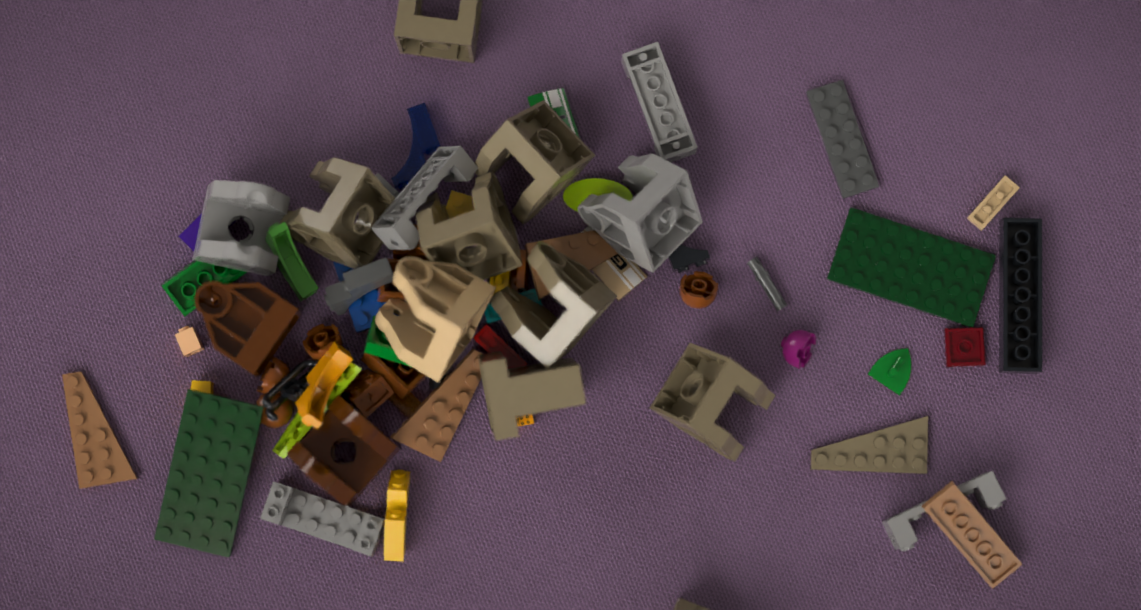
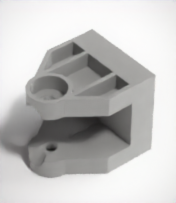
M653 153L639 157L630 155L618 168L624 173L623 183L637 195L629 202L614 193L600 196L590 194L577 207V210L583 221L595 230L619 255L653 273L703 221L686 170Z
M214 180L207 186L192 260L264 276L274 274L279 256L274 255L265 238L269 231L268 228L277 222L280 223L283 216L287 214L290 197L270 186L259 183ZM241 217L249 225L252 233L244 240H239L238 242L231 236L228 225L230 226L233 221L239 220Z

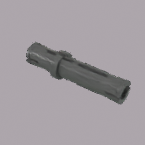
M758 257L747 262L756 276L755 280L759 281L776 310L779 311L788 304L768 275V270H765Z

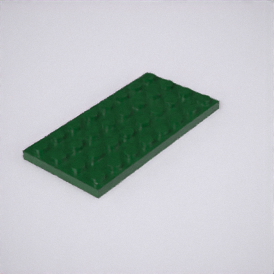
M850 207L826 280L967 327H973L996 255Z
M194 389L187 390L154 540L231 557L264 406Z

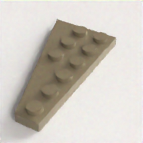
M928 416L811 450L810 470L927 474Z

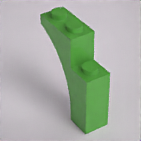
M277 222L268 228L269 231L265 241L274 255L279 256L277 266L301 302L316 293L319 288L302 262L292 241L288 226L285 222L281 224Z

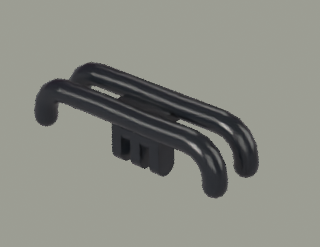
M307 359L302 361L263 396L262 403L267 408V418L276 421L278 415L274 411L287 399L293 401L299 399V396L308 388V385L305 383L307 382L306 376L310 372L305 373L298 380H295V377L305 368L314 367L318 360ZM281 392V395L274 402L270 401L277 393Z

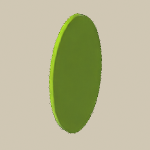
M591 178L569 185L563 193V199L571 209L578 212L577 207L590 194L600 196L614 193L629 202L633 199V195L628 188L618 182Z

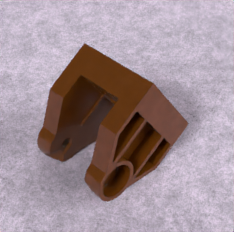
M209 281L202 284L195 294V306L203 315L213 348L256 377H259L268 362L302 315L296 307L260 283L222 284L218 281Z
M338 395L327 407L329 411L323 416L321 426L318 429L314 427L301 442L297 441L289 450L287 456L322 489L344 506L350 507L399 452L400 448ZM353 441L356 452L355 460L337 463L335 461L337 459L335 456V444L342 442L351 443Z

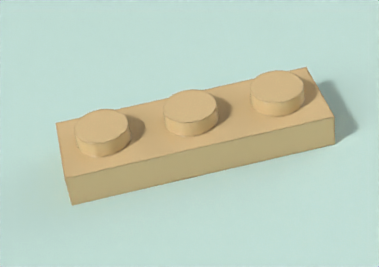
M1005 175L967 219L982 231L1020 187Z

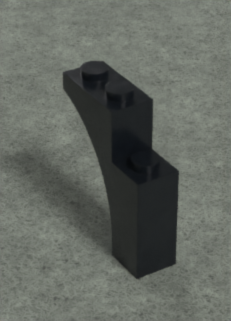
M682 244L668 257L672 271H678V274L688 271V267L696 265V267L706 265L707 260L710 259L708 250L692 249Z

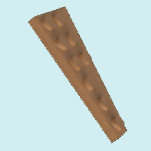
M472 349L457 365V368L445 377L443 383L431 392L415 409L413 415L408 420L406 419L398 431L394 432L390 438L441 462L481 380L478 355L482 353Z

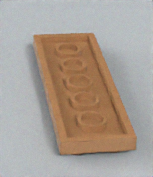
M952 481L922 505L923 509L992 589L1023 565Z

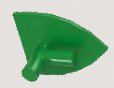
M908 348L887 353L868 372L869 376L899 396L904 390L911 373V357Z

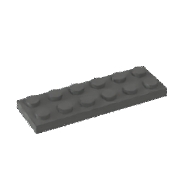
M843 80L807 91L806 95L842 199L878 188L879 184Z

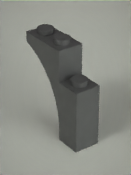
M387 257L343 273L344 281L325 287L326 295H324L326 304L330 307L331 311H335L340 316L345 314L348 307L361 296L380 286L393 282L394 273Z

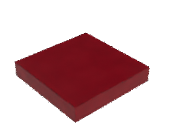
M983 327L944 329L946 367L986 365Z

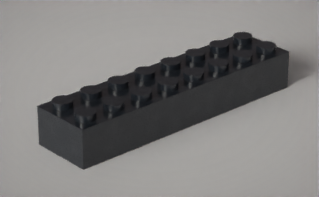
M1003 218L999 221V373L1038 374L1042 372V219Z

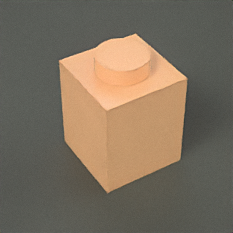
M185 326L178 330L179 333L175 334L185 357L205 350L194 327Z

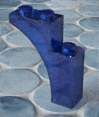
M425 103L407 109L413 131L412 147L402 169L391 178L395 189H404L426 163L424 154L432 155L438 147H441Z

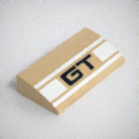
M588 226L581 233L593 231V229ZM619 254L591 270L602 283L617 295L616 299L618 302L647 278L646 274L636 263Z

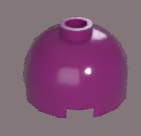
M795 330L787 337L785 336L781 342L785 361L798 369L804 368L812 356V353L809 352L811 345L816 344V334L805 330Z

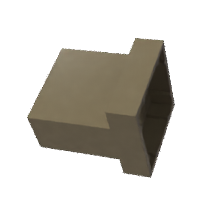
M501 351L478 355L490 428L496 441L519 437L516 417L586 404L580 367L572 357L560 359L548 369L542 363L507 369L506 359Z

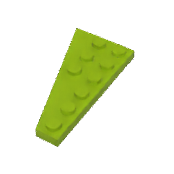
M353 363L348 365L335 384L326 403L324 413L335 398L362 370ZM298 412L272 450L283 459H285L287 453L296 442H299L312 428V425L309 427L301 421L302 417Z

